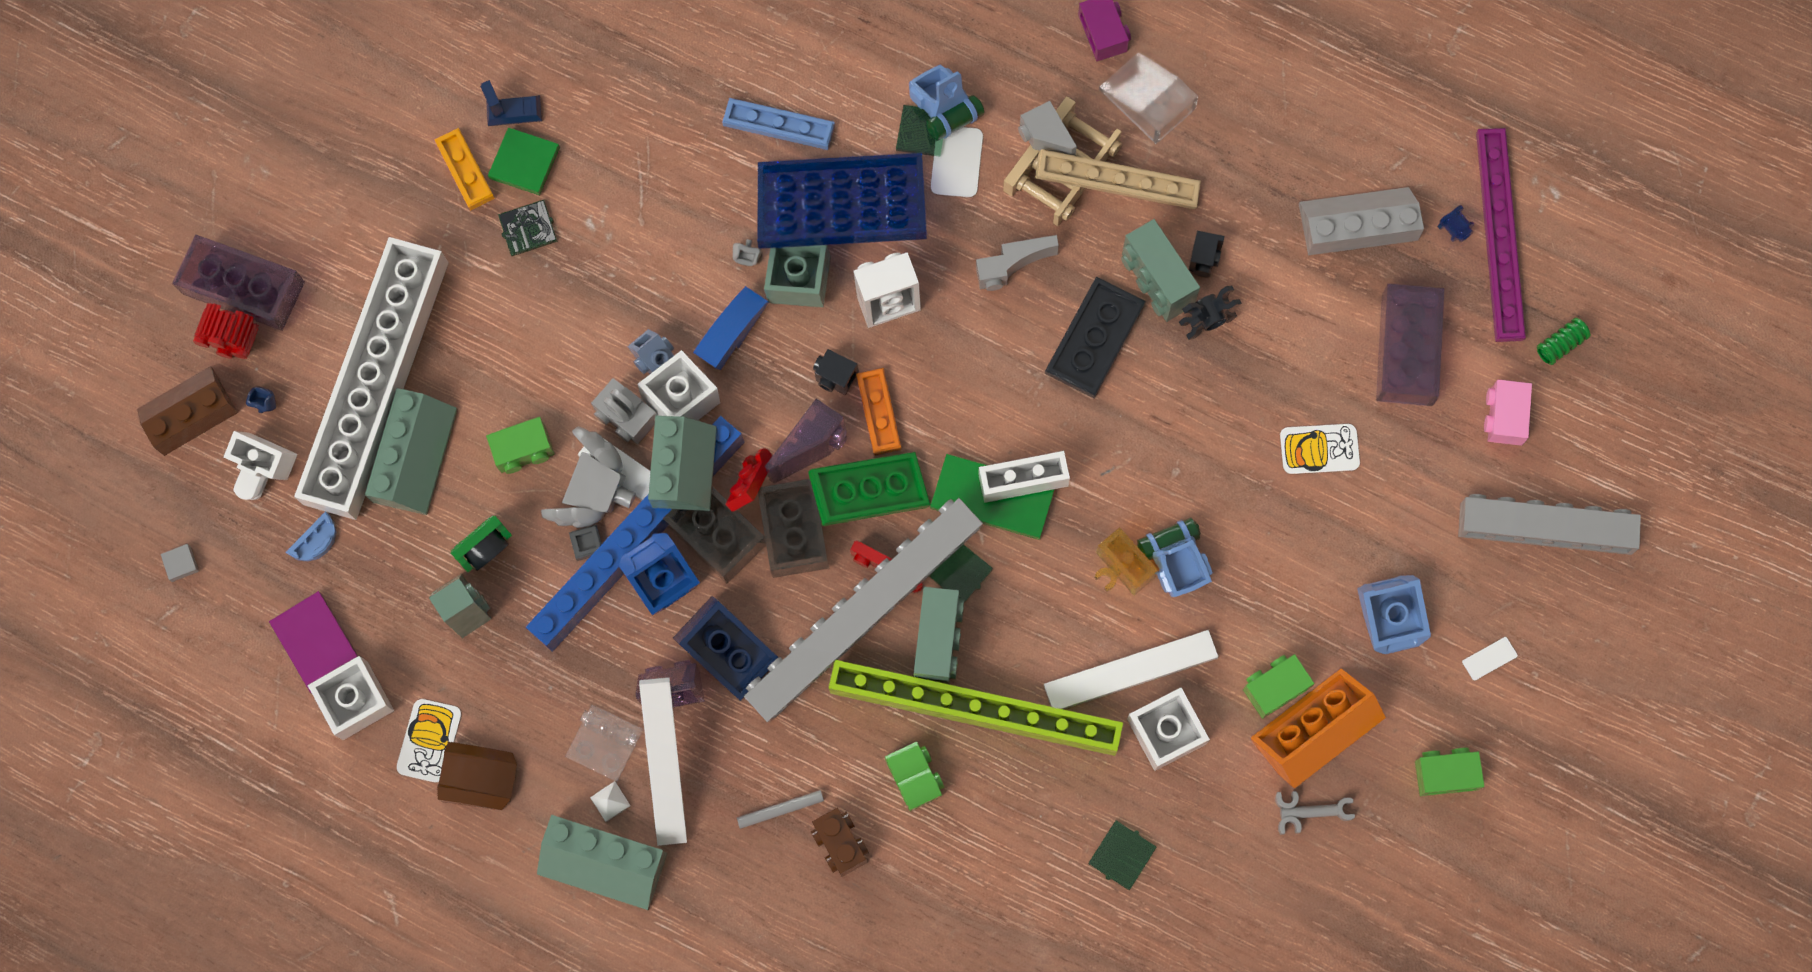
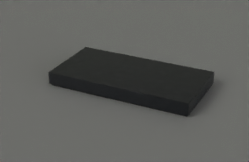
M1096 277L1050 360L1045 374L1095 399L1146 301Z

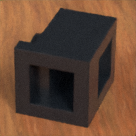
M1197 230L1188 270L1200 277H1210L1212 267H1218L1225 236Z

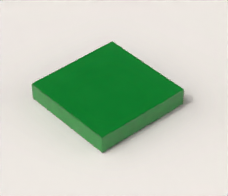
M508 127L488 177L491 180L540 196L560 146L557 143Z

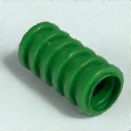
M1575 317L1571 320V323H1566L1564 328L1558 329L1557 333L1551 334L1550 338H1546L1543 343H1539L1537 345V352L1545 363L1554 365L1556 360L1562 359L1563 355L1569 354L1570 350H1574L1577 348V345H1581L1584 340L1589 339L1591 336L1590 330L1584 321Z

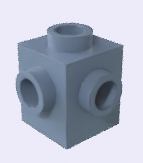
M650 329L627 346L636 358L633 361L635 366L643 374L646 372L651 374L674 356L671 352L674 350L672 344L664 336L661 338L659 334Z

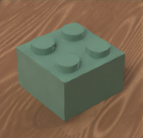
M772 239L764 286L769 303L824 307L831 260L827 243Z

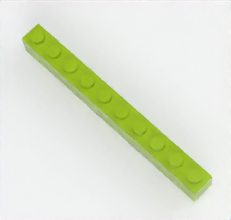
M838 660L834 662L829 684L830 694L1113 756L1117 753L1123 722Z

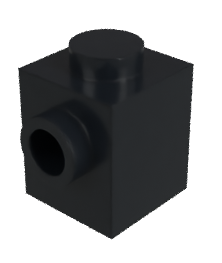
M827 349L824 356L819 355L813 366L818 386L828 392L835 390L843 395L847 394L856 378V374L859 372L858 363Z

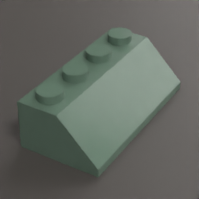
M396 388L365 496L375 504L427 515L458 409L425 394Z
M551 815L541 843L537 875L649 910L667 853L658 848Z

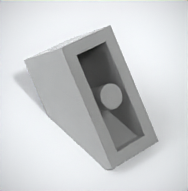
M1051 101L1020 115L1018 131L1023 141H1029L1033 149L1038 151L1044 149L1076 156L1077 146Z

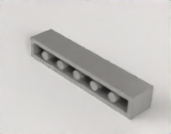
M1471 494L1460 503L1458 537L1632 555L1640 546L1641 515L1631 514V511L1627 509H1616L1613 512L1602 511V508L1598 506H1587L1584 509L1573 508V505L1569 503H1558L1556 506L1544 505V502L1540 500H1529L1527 503L1515 502V499L1511 497H1500L1498 500L1486 499L1487 496L1482 494Z

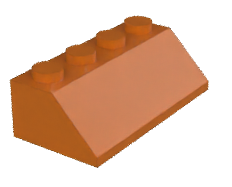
M1339 669L1253 735L1251 740L1278 775L1295 789L1386 717L1374 693L1343 669Z

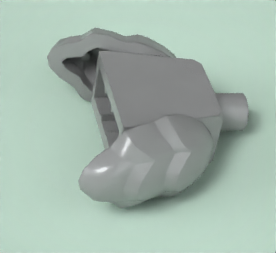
M578 426L572 432L591 454L581 453L562 501L564 504L577 507L541 510L542 518L555 522L558 526L583 528L599 522L603 519L605 512L612 513L615 503L630 508L636 493L622 487L626 476L621 473L623 465L616 448L610 442L605 441L597 432L588 431Z

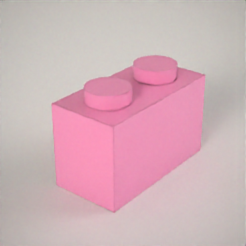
M1497 380L1492 388H1488L1486 405H1490V414L1486 415L1484 422V432H1488V442L1522 446L1528 439L1532 383Z

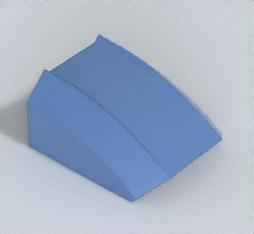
M1414 575L1398 576L1364 584L1357 588L1363 616L1374 651L1382 654L1394 653L1418 647L1431 637L1419 578Z

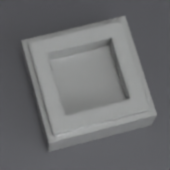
M188 544L161 554L168 579L171 582L199 572L191 546Z

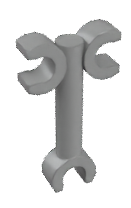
M1297 791L1291 793V803L1283 802L1281 792H1277L1275 796V802L1280 808V817L1282 819L1278 824L1280 835L1285 834L1286 823H1292L1295 827V834H1299L1302 826L1297 818L1338 816L1343 821H1350L1355 818V814L1348 815L1342 810L1344 804L1353 803L1352 798H1343L1337 804L1295 807L1299 800Z

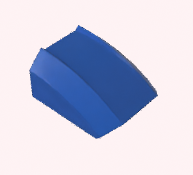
M667 533L653 534L651 538L630 552L624 553L618 565L652 616L663 611L700 584Z

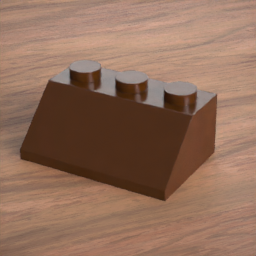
M211 366L137 409L140 425L149 441L164 456L238 413Z

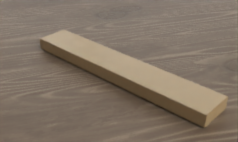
M1044 149L1039 151L1035 175L1036 179L1189 209L1197 208L1201 182L1199 180Z

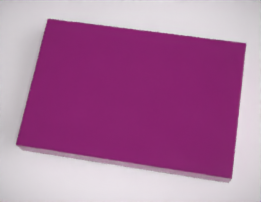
M319 591L269 621L310 693L309 684L358 657Z

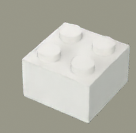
M682 350L638 383L641 399L658 416H679L698 421L720 404L717 387Z
M360 656L308 685L333 734L342 740L394 711L369 663Z
M1182 688L1130 713L1127 718L1154 771L1205 746L1210 740Z

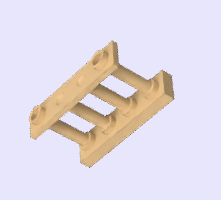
M1066 96L1056 110L1065 127H1072L1103 147L1094 160L1105 162L1109 156L1114 157L1122 145L1120 142L1121 131L1116 129L1110 138L1106 137L1076 117V102ZM1030 145L1004 180L1003 191L1012 197L1017 190H1024L1056 211L1053 224L1058 226L1063 219L1067 221L1075 210L1073 205L1086 188L1064 184L1071 191L1062 202L1029 181L1030 177L1028 175L1033 168L1037 169L1039 151L1033 149ZM1076 148V156L1092 159Z

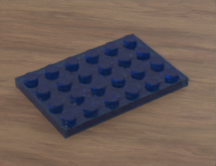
M922 153L758 162V249L927 239Z

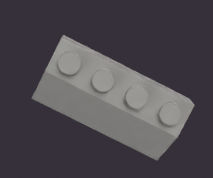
M1409 187L1299 202L1308 256L1418 241L1424 230L1419 202Z

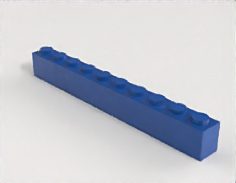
M722 416L712 424L717 427L713 476L745 443L742 433ZM647 495L532 619L526 628L553 652L624 575L618 566L624 553L630 552L651 538L653 534L662 533L683 509L653 508Z

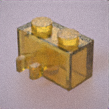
M1120 527L1098 545L1096 553L1109 568L1099 569L1094 578L1098 580L1104 575L1110 578V583L1104 588L1106 592L1114 588L1117 578H1119L1133 595H1136L1156 578L1157 568Z

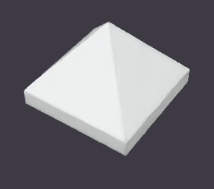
M615 781L590 797L605 822L631 806Z

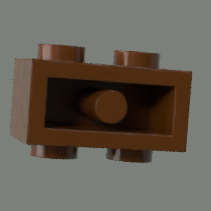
M837 807L812 821L815 829L810 832L818 847L823 844L825 845L829 855L824 858L832 873L839 871L841 877L868 863L864 855L868 854L869 851L862 838L860 837L855 840L850 831L855 826L847 811L841 814Z

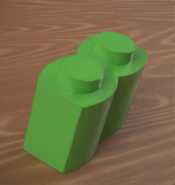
M915 742L885 756V761L910 812L942 797L940 790L944 789V785L938 772L932 774L928 763L932 762L925 746L919 747L918 743Z

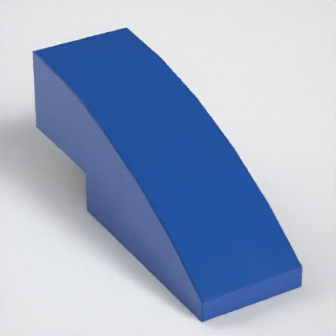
M745 286L717 318L693 353L721 370L735 348L741 346L769 301Z

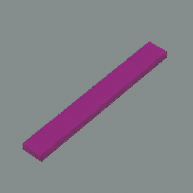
M1506 128L1478 129L1476 138L1495 342L1524 341L1526 336Z

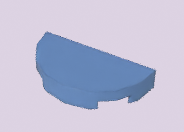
M325 511L285 553L301 561L316 560L328 553L334 544L336 536L335 523L330 515Z

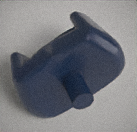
M257 386L249 391L246 400L248 407L257 408L259 413L270 412L276 409L275 395L271 390Z

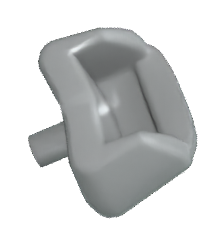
M747 239L746 245L734 243L733 260L745 266L756 265L762 250L760 248H752V240Z

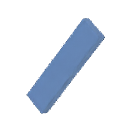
M729 98L722 121L725 127L825 150L829 149L835 127V122L733 98Z

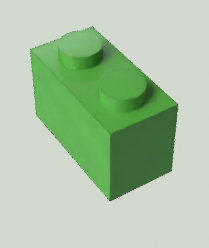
M540 417L486 435L495 465L501 473H515L520 471L524 465L530 463L541 464L546 462L550 456L555 455L546 426Z
M1295 654L1288 659L1285 655L1279 657L1270 664L1272 666L1271 670L1264 674L1259 670L1246 679L1248 684L1244 687L1243 691L1262 719L1303 694L1315 684Z
M1469 748L1451 750L1452 754L1440 755V751L1423 752V757L1415 761L1420 796L1478 791L1484 788L1479 752H1470Z

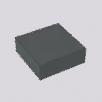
M597 525L569 532L577 561L590 558L602 545Z

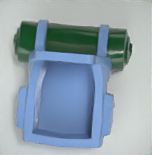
M941 64L909 82L910 98L920 109H924L928 113L930 119L926 122V127L929 135L935 141L949 137L955 131L977 121V118L985 113L981 101L974 95L968 97L963 90L961 74L958 71L953 73Z
M1192 518L1177 521L1176 524L1153 534H1146L1145 537L1137 540L1139 555L1145 561L1152 559L1155 561L1159 568L1157 576L1164 592L1169 593L1171 597L1189 593L1212 582L1210 575L1213 572L1205 553H1200L1196 543L1200 539V528Z

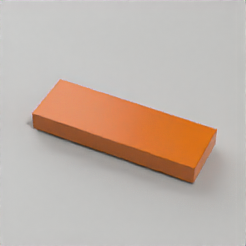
M884 368L857 373L856 377L874 456L902 450Z

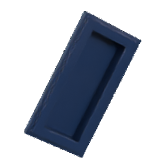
M540 95L498 99L505 114L497 118L493 115L486 100L488 126L542 121Z

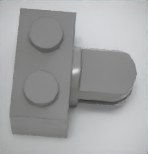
M614 378L591 402L596 411L594 416L605 425L610 422L617 428L615 433L626 442L631 439L638 445L655 425L657 413Z

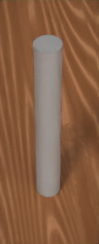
M821 790L737 817L740 829L823 802L824 799Z

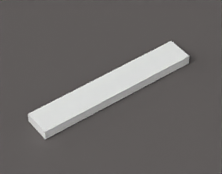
M1209 630L1045 683L1044 689L1051 707L1066 709L1218 659V654Z
M670 677L640 680L639 686L657 846L687 843Z

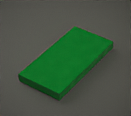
M916 452L814 468L808 472L823 526L924 509L930 506Z
M946 454L930 509L938 511L950 499L955 502L959 498L983 524L1040 540L1055 489L984 503L979 480V467L988 465Z

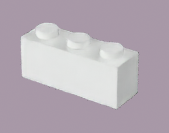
M1064 451L979 467V480L984 503L1068 487L1070 481Z

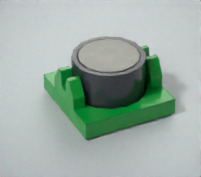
M491 515L450 550V554L467 572H470L473 567L478 571L509 545L506 540L512 534L495 515Z

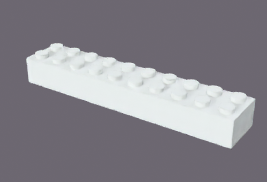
M391 237L388 238L294 496L303 505L357 520L396 388L404 389L448 266V261L442 251Z

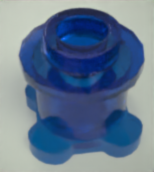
M1459 205L1449 214L1445 215L1437 226L1440 230L1443 228L1447 230L1452 236V242L1456 240L1463 242L1474 232L1471 229L1474 226V222H1469L1461 213L1464 209L1462 205Z

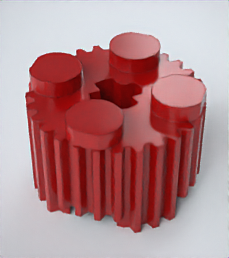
M207 303L194 335V344L209 348V346L216 348L217 355L232 359L233 356L247 359L259 329V325L253 323L254 317L238 310L236 312L220 311L221 305Z

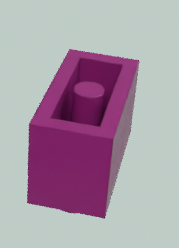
M1087 0L1079 3L1078 16L1096 62L1127 52L1128 42L1131 41V34L1128 26L1123 25L1120 17H1122L1119 3L1117 1L1113 2V0Z

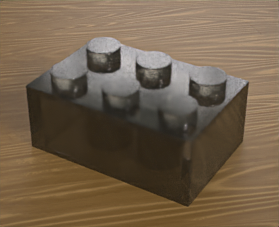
M810 479L761 487L758 497L772 577L777 578L829 569L823 526Z
M712 486L710 511L672 509L663 519L666 525L728 584L767 545L765 536L738 510L731 511L726 506L727 500Z

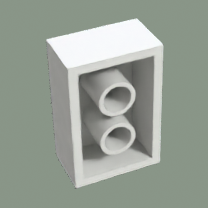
M908 252L904 254L893 253L885 257L883 261L877 263L866 262L861 264L857 270H854L857 299L868 328L921 310L919 282Z

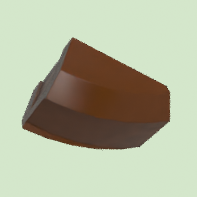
M448 742L444 750L439 784L437 786L438 800L444 803L503 810L511 800L517 769V762L513 753Z

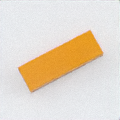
M459 128L434 139L470 211L495 199Z

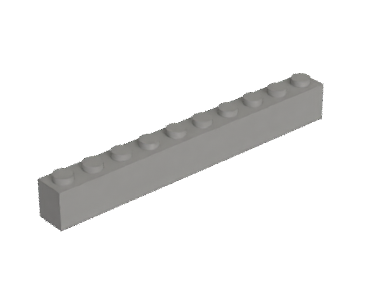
M959 498L955 502L952 499L947 501L938 510L941 515L935 521L928 519L917 530L920 534L912 542L908 538L896 549L899 553L891 561L888 558L883 560L874 569L877 574L868 581L867 578H864L853 588L856 593L848 601L844 597L832 608L835 612L827 620L823 617L810 628L813 633L804 640L800 637L789 647L791 653L784 660L778 657L769 665L767 669L770 673L763 679L758 676L746 687L749 692L744 697L766 722H771L828 670L835 660L840 659L983 527V523Z

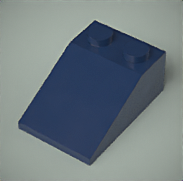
M713 596L705 602L673 637L681 647L740 701L749 692L746 687L758 676L762 678L769 671L767 669L769 665L778 658L775 653Z

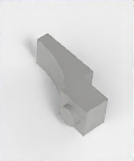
M1057 235L1002 244L1001 255L976 259L979 288H986L988 291L1001 289L1003 285H1007V278L1020 268L1037 260L1058 255Z

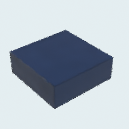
M490 80L481 83L480 87L493 115L496 118L504 115L505 113Z

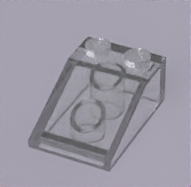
M1139 52L1099 87V90L1155 144L1195 110L1198 95L1179 77Z

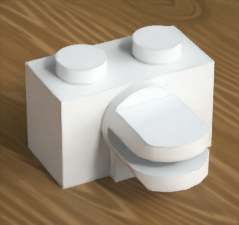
M234 431L224 458L237 463V468L240 469L234 485L235 494L245 500L259 499L262 496L268 478L288 479L298 454L254 434Z

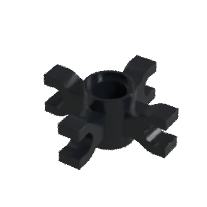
M1232 285L1221 289L1217 298L1215 294H1210L1195 303H1189L1182 309L1184 314L1190 313L1192 315L1191 317H1184L1179 321L1181 326L1190 324L1192 327L1191 332L1186 335L1188 340L1198 337L1203 328L1205 331H1211L1238 317L1236 312L1231 313L1228 311V309L1237 308L1242 304L1240 299L1229 301L1228 296L1234 291Z

